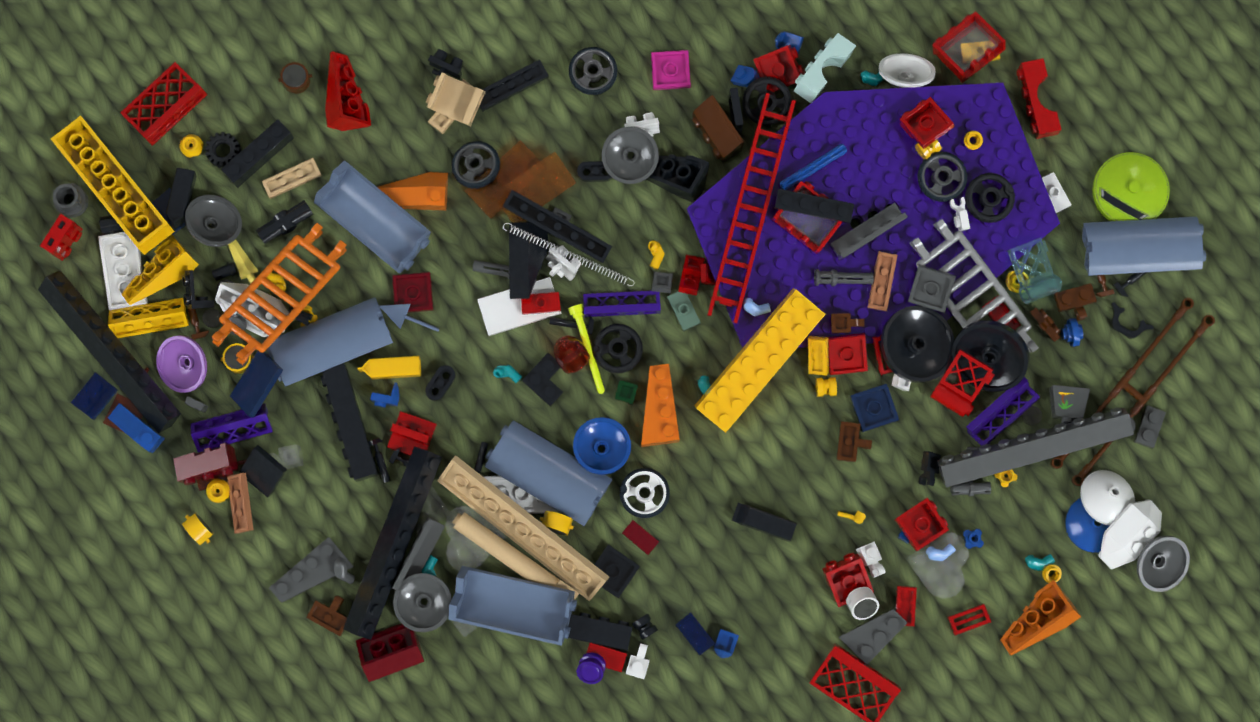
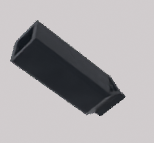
M176 168L166 209L167 219L174 231L185 223V212L191 202L197 177L196 172L193 170Z
M739 502L732 521L787 542H791L797 525L796 522Z

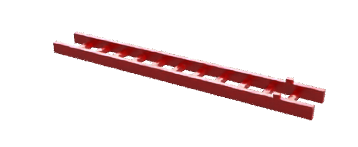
M766 93L707 312V316L711 317L715 301H719V304L732 307V305L737 306L733 323L736 324L740 315L796 102L795 100L791 101L787 116L766 111L770 93ZM764 116L784 121L783 134L762 130L761 126ZM759 135L781 140L778 153L756 148ZM754 153L775 158L773 172L751 166ZM749 171L771 177L768 191L746 185ZM744 190L766 196L763 209L741 203ZM739 209L760 213L761 217L758 227L737 222ZM738 227L756 232L753 246L731 240L734 228ZM730 245L750 250L749 263L745 264L727 259ZM725 264L747 269L744 282L722 277ZM720 282L742 288L739 301L717 296Z

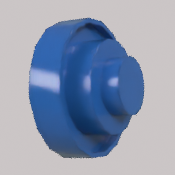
M1075 318L1068 319L1064 328H1061L1062 339L1066 340L1071 347L1079 346L1080 339H1083L1082 325L1078 324Z

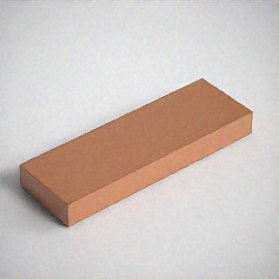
M878 251L873 274L874 280L873 285H871L867 308L887 311L898 255Z
M246 473L227 476L234 533L239 534L252 531L254 529Z

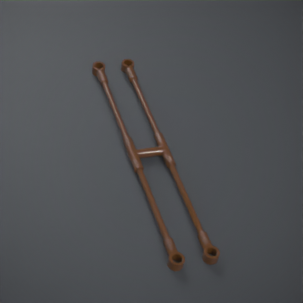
M1191 298L1182 300L1181 306L1174 313L1171 321L1135 365L1124 374L1095 413H1101L1110 401L1116 398L1120 391L1124 389L1138 400L1129 413L1131 418L1134 415L1136 416L1198 337L1200 338L1205 330L1215 323V318L1212 315H1206L1202 318V323L1196 329L1192 338L1156 382L1142 395L1128 382L1136 373L1137 368L1174 323L1194 306ZM1185 301L1190 303V307L1185 306ZM1206 318L1211 320V324L1206 323ZM1113 441L1105 443L1089 464H1086L1078 475L1072 477L1071 482L1074 486L1082 485L1085 477L1093 469L1092 466ZM1070 453L1053 458L1050 462L1053 469L1061 468L1063 461ZM1054 460L1060 462L1058 467L1054 465ZM1076 477H1079L1081 479L1080 484H1077L1075 482Z

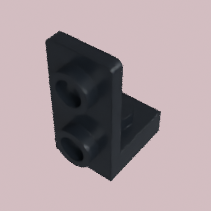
M193 270L185 271V275L182 276V283L186 288L183 300L184 304L187 305V309L214 308V300H208V296L196 297L195 301Z

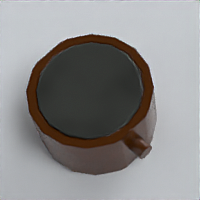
M292 62L283 67L280 73L281 78H278V81L282 82L287 91L299 94L308 89L310 78H313V76L308 73L304 65Z

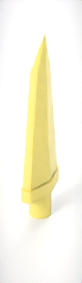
M234 240L228 244L239 276L241 280L247 278L251 284L255 280L254 274L258 273V269L237 240Z

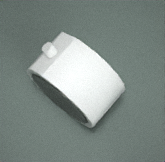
M868 587L854 589L848 594L846 604L852 616L858 620L872 617L879 608L876 596Z

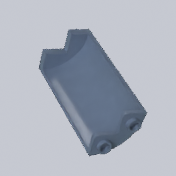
M343 161L332 171L329 182L316 193L314 203L399 274L404 269L409 270L414 264L413 259L430 242L428 238L431 231L346 161Z
M1197 216L1083 223L1082 241L1086 248L1084 266L1088 276L1202 269L1203 262L1206 261V252L1203 250L1202 240L1203 224H1199Z
M376 297L312 322L308 326L305 325L280 335L267 351L269 356L274 358V361L283 369L278 380L279 382L283 381L286 387L389 345L393 341Z
M514 420L509 427L505 425L500 433L502 437L495 449L491 448L486 456L488 461L485 467L585 526L599 501L606 493L612 479L606 475L594 474L585 470L574 456Z
M462 566L456 577L455 594L449 604L448 620L562 646L564 639H568L570 634V627L568 625L571 613L576 609L577 600H574L575 591Z

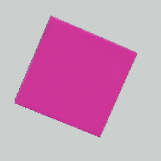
M688 50L651 52L653 90L691 88Z

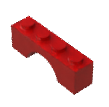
M1044 58L1023 62L1017 69V77L1022 82L1021 93L1022 97L1026 98L1027 116H1030L1032 122L1030 123L1031 132L1035 134L1036 139L1058 135L1062 129L1057 112L1046 109L1040 103L1037 95L1038 86L1048 77Z

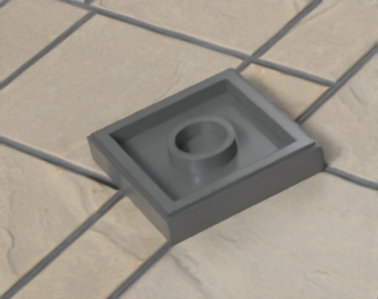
M919 265L908 302L945 313L956 275Z

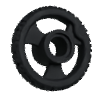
M757 78L744 91L742 100L744 111L757 124L763 105L762 99L766 93H770L769 98L772 99V103L767 105L766 111L771 112L775 107H779L782 110L779 113L780 115L787 116L791 94L788 87L777 78ZM767 84H773L780 88L784 97L776 98L772 91L767 90ZM756 89L759 92L757 98L758 106L751 109L749 97L751 92ZM764 118L762 125H774L780 122V120Z
M985 173L977 176L970 182L965 193V203L973 217L986 223H993L1009 215L1015 203V193L1012 185L1005 177L996 173ZM994 180L1002 184L1000 190L994 187L986 189L982 181ZM973 193L979 194V203L984 207L981 213L973 204ZM987 193H991L994 196L993 203L987 201ZM1001 198L1008 199L1004 210L994 215L993 207L1000 203Z
M609 325L603 328L594 340V357L597 363L608 372L625 373L630 371L639 363L642 357L643 345L641 338L634 329L627 325ZM613 331L620 332V337L612 339L609 345L601 342L608 333ZM630 338H633L636 344L634 358L627 356L628 346L626 342ZM620 344L624 349L621 353H615L612 349L613 346ZM609 353L612 358L620 359L621 366L608 364L602 356Z

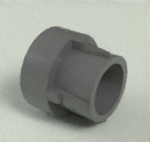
M74 183L62 184L53 190V203L57 211L62 215L74 218L86 211L88 196L82 188ZM72 196L75 197L74 201L67 205V199Z

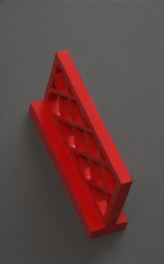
M174 62L120 113L153 146L207 96V93ZM177 69L180 72L179 79H170L171 73ZM170 83H179L178 91L169 92ZM183 83H191L193 85L189 91H182ZM166 84V91L157 92V86ZM178 95V101L175 104H168L169 96ZM147 96H152V105H143V99ZM156 96H165V104H156ZM164 108V114L161 117H155V109ZM133 109H138V117L130 118L127 114ZM142 109H151V117H142ZM141 121H150V127L143 131L141 129Z
M836 643L809 682L866 722H879L901 691L899 685ZM831 657L839 661L841 669L829 671L828 662ZM852 669L856 672L857 680L845 681L843 671ZM841 671L843 682L832 684L830 673ZM828 674L830 685L821 686L815 681L819 675ZM858 682L860 693L848 695L846 684ZM860 682H871L873 691L862 693ZM844 685L846 696L837 697L834 695L833 687ZM886 692L890 695V698L887 702L878 704L876 693ZM874 694L876 704L864 706L863 695ZM860 696L862 707L853 708L850 706L849 698ZM877 707L878 716L873 721L867 717L865 709Z

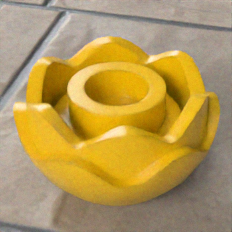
M189 134L182 138L180 150L186 157H196L202 153L204 143L199 136Z
M1015 269L1007 274L1006 286L1014 293H1021L1029 287V276L1022 270Z
M214 479L206 487L207 497L212 502L222 503L229 497L230 489L228 482L225 480Z

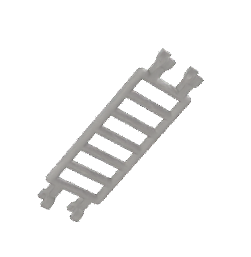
M941 219L934 224V227L941 233L945 241L928 253L919 238H915L909 243L921 257L916 263L918 268L919 265L925 266L959 240L965 250L939 270L947 273L969 255L977 265L954 281L951 293L980 271L983 272L988 280L956 305L949 298L947 308L962 328H965L967 325L979 321L1002 302H1005L1011 311L996 322L1006 324L1016 317L1022 324L1016 332L1025 341L1029 353H1033L1039 348L1026 333L1031 329L1032 325L961 231L952 234L944 220ZM993 286L999 296L966 320L960 311Z

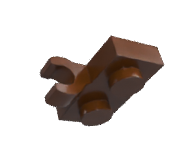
M1091 283L1054 293L1058 311L1063 312L1074 309L1077 321L1084 320L1087 317L1083 306L1097 302Z
M1036 307L1030 312L1039 323L1038 326L1041 330H1045L1054 342L1060 338V329L1042 308L1039 310Z
M841 421L837 460L856 463L858 448L871 450L872 440L859 439V423Z
M335 596L330 607L316 600L306 618L338 636H342L347 617L337 611L344 602V599L340 596Z

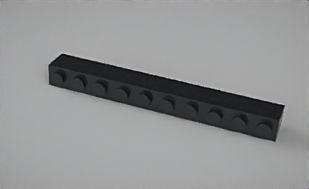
M60 270L46 276L38 291L158 434L172 427L181 415L179 410Z
M414 446L345 622L344 630L369 640L372 639L442 456Z

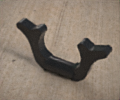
M1115 302L1111 304L1113 309L1112 328L1127 338L1134 339L1143 331L1154 328V326L1148 325L1144 320H1141L1136 331L1129 330L1121 325L1118 320L1120 314L1125 309L1119 308Z

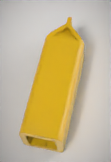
M420 356L372 358L362 367H359L358 371L364 372L372 380L420 377L421 359Z

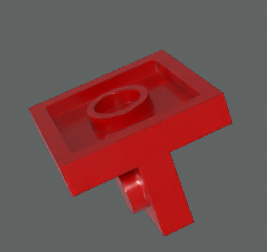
M400 411L396 424H392L390 430L392 435L387 448L395 450L401 447L400 452L411 456L414 446L428 451L437 424Z

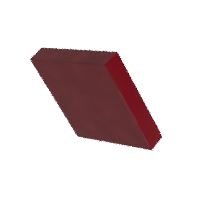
M430 272L392 275L394 305L411 304L407 313L434 311Z

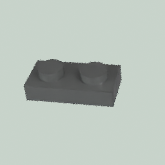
M1146 406L1134 442L1153 449L1166 412Z

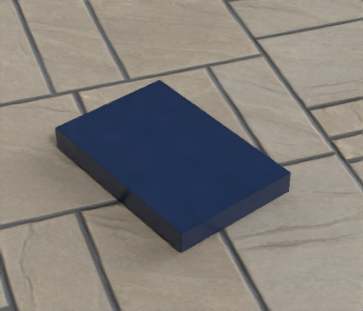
M257 351L230 397L249 417L254 418L283 369L266 352L261 353Z

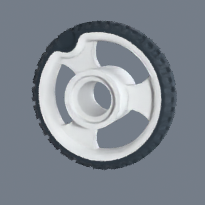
M640 468L630 472L624 478L620 487L622 505L630 514L639 518H651L661 513L667 506L670 497L669 485L664 476L650 468ZM637 476H650L648 483H641L637 487L630 485L631 480ZM657 485H662L663 498L657 506L652 501L655 493L654 488ZM642 488L649 489L650 496L648 498H642L639 495V491ZM635 496L640 503L645 504V510L639 511L633 508L627 498Z

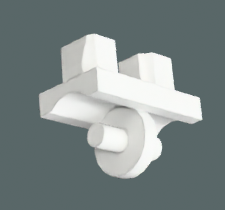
M652 112L645 113L643 115L644 120L637 121L636 116L626 117L625 127L643 129L651 136L660 133L658 118H655Z
M563 245L559 246L561 248L558 251L557 248L553 251L554 247H552L546 257L549 261L548 266L552 269L549 275L553 277L557 274L561 278L565 276L571 281L574 279L581 262L579 263L578 259L576 261L575 257L573 261H568L565 258L567 249Z

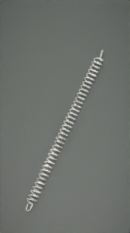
M527 232V233H528L527 239H528V237L531 235V238H530V241H531V239H532L535 235L532 236V233L529 234V232ZM540 238V239H541L540 245L542 244L543 241H544V245L548 242V241L545 242V239L542 240V238ZM553 244V245H554L553 251H554V249H555L556 247H557V251H558V250H559L558 245L555 246V244ZM566 250V251H567V255L570 253V257H571V256H572L571 251L568 252V250ZM576 254V255H577L576 261H577V259L580 257V260H579V263H580V261L582 260V258H581V256H578V254ZM600 266V267H599V271H600V269L603 267V270H602L601 274L603 273V271H604V269H605L604 266Z

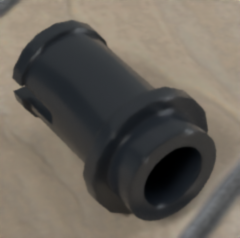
M227 262V265L212 270L215 281L230 275L235 276V273H238L234 262Z
M290 306L288 312L290 313L294 308ZM301 311L295 320L308 326L310 324L308 321L312 320L313 315Z

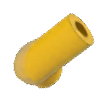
M652 240L648 243V248L653 255L650 267L658 270L665 253L661 244Z

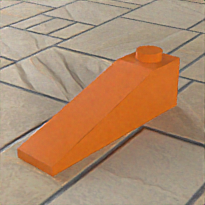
M428 172L377 187L403 209L444 211L447 209L448 173Z

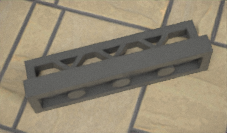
M893 203L832 242L830 246L839 260H842L906 219L907 215L905 212L902 214L897 205Z
M429 517L426 518L396 575L392 589L398 591L403 580L411 575L421 573L445 525Z

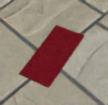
M634 520L622 532L623 535L647 555L659 543L658 540Z

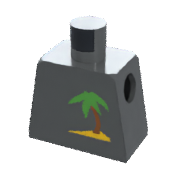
M1059 385L1049 387L1052 418L1061 419V423L1065 424L1072 423L1077 418H1083L1090 389Z

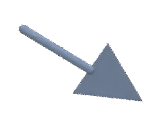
M411 304L379 305L400 329L404 319H407L434 331H439V328L408 316L407 312Z

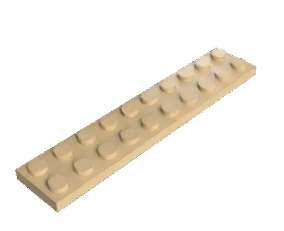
M456 455L437 480L588 601L594 597L608 580L609 576Z

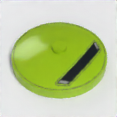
M1126 152L1111 157L1099 168L1093 181L1092 192L1098 210L1107 220L1126 221L1156 219L1168 203L1170 188L1164 170L1155 160L1140 153Z

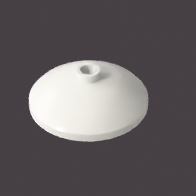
M892 54L883 58L879 63L880 75L888 83L900 88L923 87L932 82L935 77L936 71L933 64L917 55Z
M1095 471L1088 475L1081 485L1080 496L1085 510L1093 519L1105 525H1111L1129 503L1135 502L1131 486L1123 477L1112 471Z

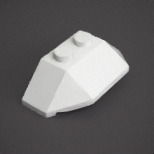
M221 282L215 301L220 305L222 311L225 312L249 285ZM258 289L254 291L286 316L289 314L281 300ZM250 298L241 305L274 330L281 323L280 320ZM237 311L233 314V315H240V316H242V315L239 314ZM243 317L247 323V330L262 337L269 336Z
M1149 499L1129 503L1105 530L1099 558L1109 569L1135 561L1144 547L1160 533L1162 512Z

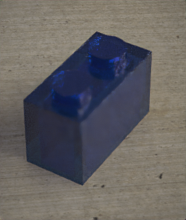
M691 612L675 624L699 656L715 644Z

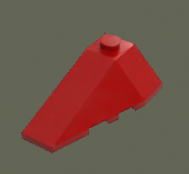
M334 51L330 52L325 106L327 127L340 131L371 126L369 107L367 103L363 102L360 95L362 90L355 83L354 78L356 75L347 55Z

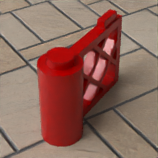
M960 349L933 390L930 398L961 417L969 416L974 408L971 404L985 383L989 385L995 375L992 373L993 368ZM961 355L969 360V367L959 368L958 359ZM982 367L987 370L984 377H975L974 368ZM971 369L973 379L962 382L960 371ZM957 372L960 382L952 384L946 378L949 374ZM974 382L976 390L973 395L965 392L963 385Z

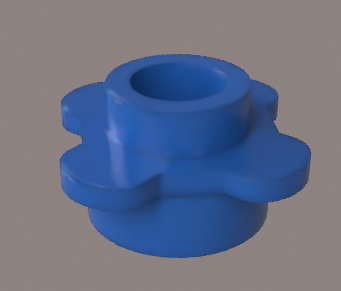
M975 529V531L965 530L963 532L964 543L967 549L973 547L981 548L984 545L981 540L982 531L980 529Z

